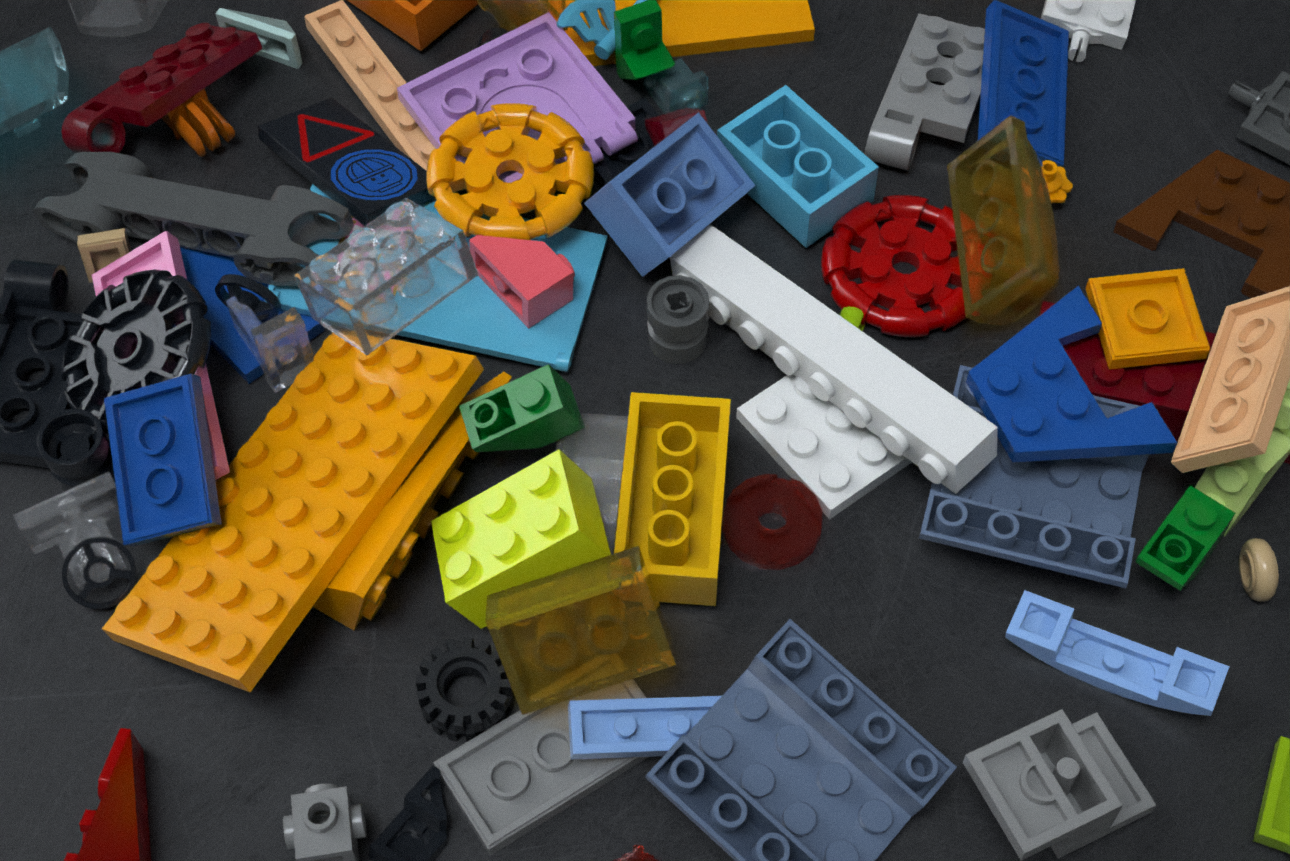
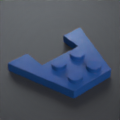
M1079 285L968 372L966 380L968 387L987 420L998 427L997 437L1012 463L1173 453L1177 441L1152 402L1106 418L1063 348L1064 345L1099 333L1102 326L1101 320Z

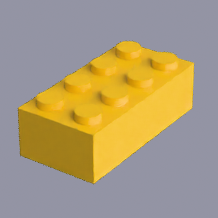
M631 392L612 566L613 599L716 606L731 399Z

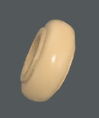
M1252 538L1247 540L1242 546L1239 556V573L1243 588L1252 600L1259 602L1268 601L1275 595L1279 573L1276 556L1268 542L1263 539Z

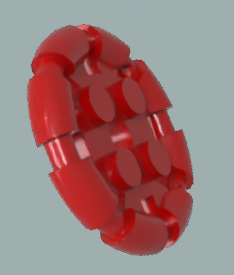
M892 195L883 197V202L871 205L869 201L864 202L842 216L832 228L833 237L825 240L821 255V271L824 283L831 286V298L841 310L848 306L861 309L864 316L860 325L864 326V324L868 323L881 328L882 334L898 337L928 336L930 330L937 328L946 331L965 320L980 303L978 295L985 292L988 286L990 275L989 256L986 247L979 245L977 242L979 233L962 215L945 205L943 209L928 204V198L911 195ZM887 220L888 222L884 223L881 229H879L877 222ZM921 221L935 226L933 232L931 233L919 228L918 226ZM849 244L861 248L860 253L851 250ZM961 250L963 255L951 258V252ZM899 262H906L913 265L916 271L910 274H903L896 271L893 265ZM861 278L863 283L857 284L849 280ZM949 283L958 286L955 289L948 288ZM929 302L932 311L924 313L921 308L917 307V305ZM879 304L885 308H888L889 311L879 308L876 305Z

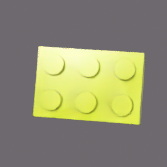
M560 449L431 521L445 602L480 629L612 559L592 478Z

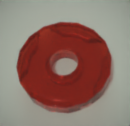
M762 474L746 479L732 490L727 499L723 512L722 531L728 547L742 561L759 569L781 570L798 565L813 553L821 538L822 509L816 495L798 480L790 478L789 481L778 478L777 474ZM769 512L777 513L785 519L786 524L779 529H768L761 525L759 518Z

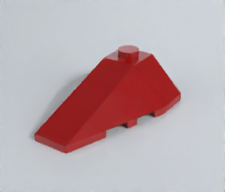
M120 728L98 779L99 806L97 810L85 809L79 823L80 831L83 832L81 849L78 854L67 852L64 861H151L144 751L131 729Z

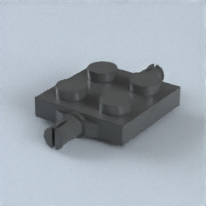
M1282 71L1273 84L1260 92L1236 80L1231 86L1227 97L1250 107L1249 116L1241 125L1237 138L1290 165V74Z

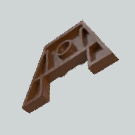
M1215 150L1116 221L1114 233L1151 251L1157 249L1175 221L1258 260L1241 289L1242 294L1249 298L1290 286V183L1222 151Z

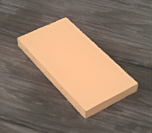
M1290 286L1226 306L1171 463L1182 473L1266 453L1290 379Z

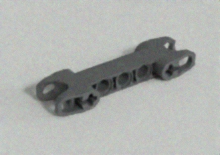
M79 152L70 156L64 166L69 170L71 180L81 188L67 196H46L39 200L33 209L43 227L77 243L79 235L125 228L127 236L144 240H151L164 231H168L178 238L180 247L233 257L235 266L244 276L260 283L275 286H313L322 283L327 274L322 264V257L306 246L319 239H341L349 235L354 227L349 209L309 189L281 185L276 188L270 200L155 179L148 166L135 157L115 152ZM318 213L326 214L332 217L335 221L327 219L319 215ZM300 264L306 266L309 270L302 268Z

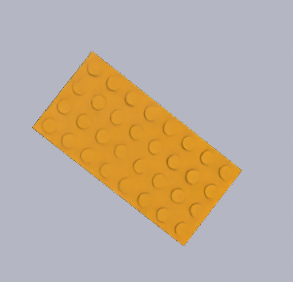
M336 328L324 340L322 347L304 370L296 376L293 384L276 406L268 412L265 420L247 443L239 449L237 456L229 465L230 472L216 481L222 524L173 536L159 556L149 564L145 574L127 597L118 604L115 612L102 627V630L115 642L251 692L481 375L484 368L478 358L474 355Z

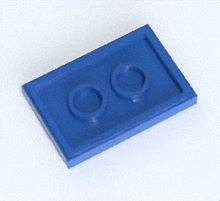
M188 374L104 398L123 545L134 547L222 524L201 377Z

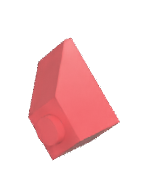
M476 235L469 239L471 269L528 329L573 300L574 269L564 255H557L545 242Z

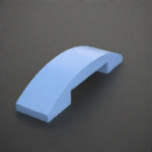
M1024 590L1006 631L1005 638L1027 653L1067 675L1121 697L1177 712L1206 716L1212 715L1230 666L1179 647L1176 648L1174 656L1073 619L1074 608Z

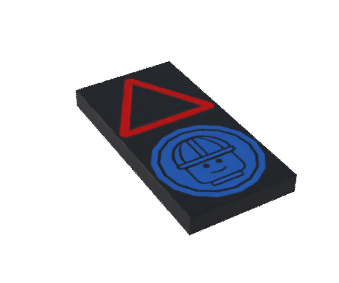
M332 97L258 126L260 141L328 197L349 209L350 215L365 227H369L435 198L428 193L425 169Z

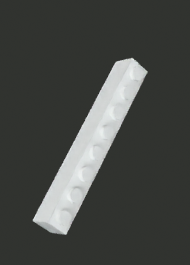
M711 224L669 257L673 276L691 277L701 283L706 289L709 297V316L720 325L725 323L739 333V336L747 346L754 350L758 348L774 360L777 367L785 374L799 376L808 384L816 397L822 401H831L844 411L847 418L859 428L866 427L881 438V441L890 452L897 456L904 455L915 463L929 481L935 484L942 483L957 494L997 456L998 427Z

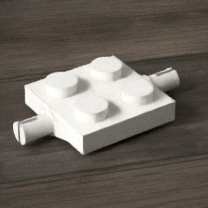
M1045 0L1041 19L1069 31L1071 43L1068 50V58L1073 61L1078 49L1075 62H1082L1086 58L1088 44H1103L1122 50L1128 36L1136 0Z

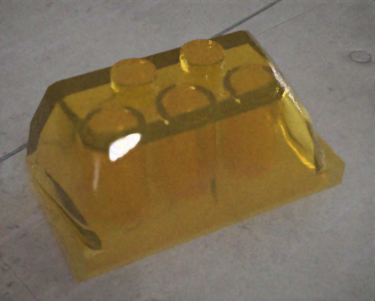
M1010 115L947 165L965 314L967 318L976 322L1004 326L1021 319L1058 287L1060 281L1057 233L1043 163L1027 139L1025 122Z

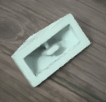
M219 8L215 13L219 27H234L236 30L257 34L263 49L255 53L256 55L299 69L303 64L296 34L287 21Z

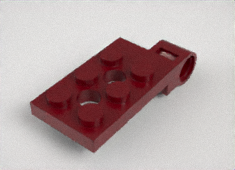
M200 23L192 26L185 32L186 37L175 44L165 45L157 49L153 53L151 60L142 66H135L125 70L119 75V81L69 113L63 122L61 131L65 145L76 153H120L125 144L126 135L123 122L144 127L150 126L263 49L257 34L236 30L234 27L212 26L209 23ZM95 128V136L92 140V132Z

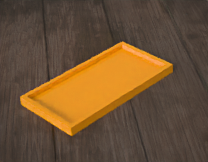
M548 0L550 13L554 19L558 21L560 14L575 0ZM614 0L616 11L632 6L637 0ZM657 0L662 9V41L672 57L814 41L815 27L808 0ZM597 10L602 25L608 30L600 11ZM581 12L580 16L582 17L586 25L590 28L584 14ZM563 28L593 66L616 64L615 51L608 59H601L594 52V47L596 46L594 42H584L573 28Z

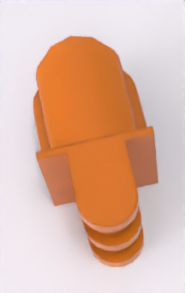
M205 88L162 117L163 121L173 130L175 138L177 140L183 138L199 157L206 155L203 143L211 151L221 146L218 133L226 142L235 137L233 127L209 102Z

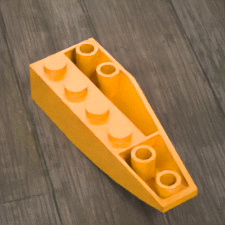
M502 372L462 399L313 605L314 608L353 631L363 617L370 621L374 618L387 595L384 592L392 579L391 576L396 579L400 577L413 555L411 550L418 537L424 539L432 527L431 521L437 518L439 512L435 511L433 507L441 495L448 499L452 496L464 475L458 468L467 456L474 460L479 452H475L471 447L459 406L509 383L512 379L511 375Z

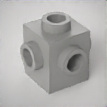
M317 784L307 788L305 793L291 795L292 815L283 817V829L286 847L288 850L295 849L296 861H359L357 838H363L367 835L365 814L362 804H353L347 786L338 787L334 784Z

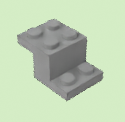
M1063 709L966 754L963 760L965 768L1021 861L1050 846L1059 859L1152 813L1156 807V803L1097 712L1072 724Z

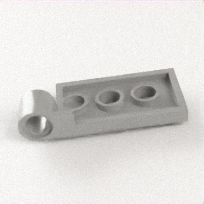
M918 13L871 126L864 153L868 158L876 163L908 171L914 158L920 132L964 143L981 96L984 28L971 27L948 21L938 16ZM942 55H951L955 58H946ZM931 81L942 82L945 85H936L931 83Z

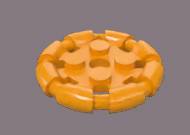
M528 104L491 105V111L478 115L475 111L464 115L439 137L440 147L433 149L428 159L426 183L428 193L436 198L434 207L449 226L466 237L472 234L475 236L483 235L531 240L543 235L550 238L568 227L583 210L581 203L583 199L590 197L594 183L592 156L590 152L584 151L585 141L578 130L559 115L550 112L548 115L539 113L536 106ZM497 128V130L489 132L486 137L484 136L483 132ZM530 129L541 132L538 140L527 136ZM458 154L466 157V162L457 161L455 156ZM567 156L566 162L556 165V159ZM506 171H516L523 175L520 180L512 183H506L499 179V176ZM463 189H466L468 192L464 195L454 193ZM556 190L565 193L554 196ZM535 209L537 218L524 221L519 214ZM483 214H485L491 218L490 220H486L481 217Z

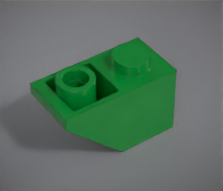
M549 364L459 406L471 447L475 452L542 448L585 428L571 385Z
M1190 485L1138 555L1135 562L1181 591L1195 578L1221 542L1236 513Z

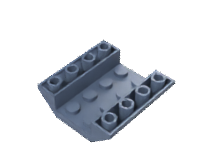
M960 365L953 396L986 418L966 383L968 372L972 368ZM1093 395L1106 418L1139 407V405ZM997 437V456L957 494L942 483L935 484L932 482L919 538L1126 588L1136 538L1131 537L1141 474L1149 454L1012 463Z
M789 619L754 657L745 672L688 734L681 736L646 774L645 778L735 861H875L910 818L929 802L957 766L796 623Z

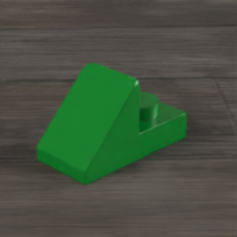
M647 0L614 12L616 72L619 78L637 80L675 67V62L662 41V9L656 0Z

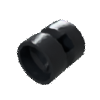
M67 409L54 414L44 422L39 429L36 441L38 450L51 470L57 485L66 495L76 499H90L102 495L115 483L110 442L100 421L93 413L83 409Z

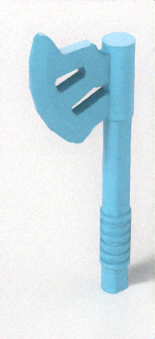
M575 0L560 14L556 23L557 27L573 28L584 42H594L596 44L594 52L599 58L606 60L615 51L614 12L616 11L614 0ZM637 0L633 5L647 0ZM597 10L600 11L608 30L602 25ZM581 12L584 14L590 28L586 25V23L580 16Z

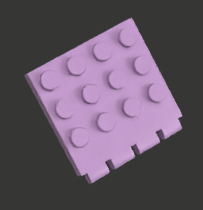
M550 12L397 88L400 102L436 149L441 145L439 137L455 121L472 111H475L477 115L491 111V105L502 103L536 106L539 113L548 115L550 112H553L564 118L584 138L583 149L591 153L593 164L604 159L601 147L611 156L638 141L637 134L634 131L636 118L563 28L557 27V21ZM497 128L483 132L484 136L486 137L489 132L497 130ZM530 129L527 136L538 140L541 132ZM458 154L455 156L457 161L466 162V157ZM565 156L556 159L555 163L557 165L566 162L568 158ZM506 171L499 176V179L506 183H512L520 180L523 175L516 171Z

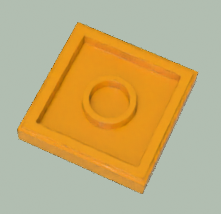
M1184 268L1088 278L1085 289L1089 303L1102 322L1098 334L1109 369L1207 358L1210 346Z

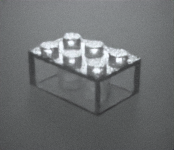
M405 198L391 205L385 213L363 228L352 232L347 239L327 253L314 258L308 266L296 273L294 277L312 319L364 354L369 355L478 276V272L463 230Z

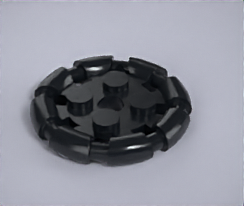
M154 269L127 275L120 285H109L101 291L80 315L79 318L83 321L75 336L70 334L65 347L62 362V379L66 381L67 378L68 387L64 393L69 407L93 413L100 421L105 433L109 434L104 398L184 375L195 374L198 367L204 369L210 349L211 322L204 318L208 308L199 290L183 276H172L169 271ZM184 319V322L177 326L175 325L177 322ZM101 329L103 330V333L101 334L97 342V345L93 344V342L95 340L96 335L99 333ZM138 341L135 351L130 355L134 342ZM78 345H82V353L75 355Z

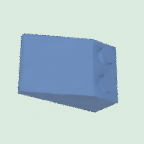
M698 112L608 182L584 204L643 277L672 256L756 185Z

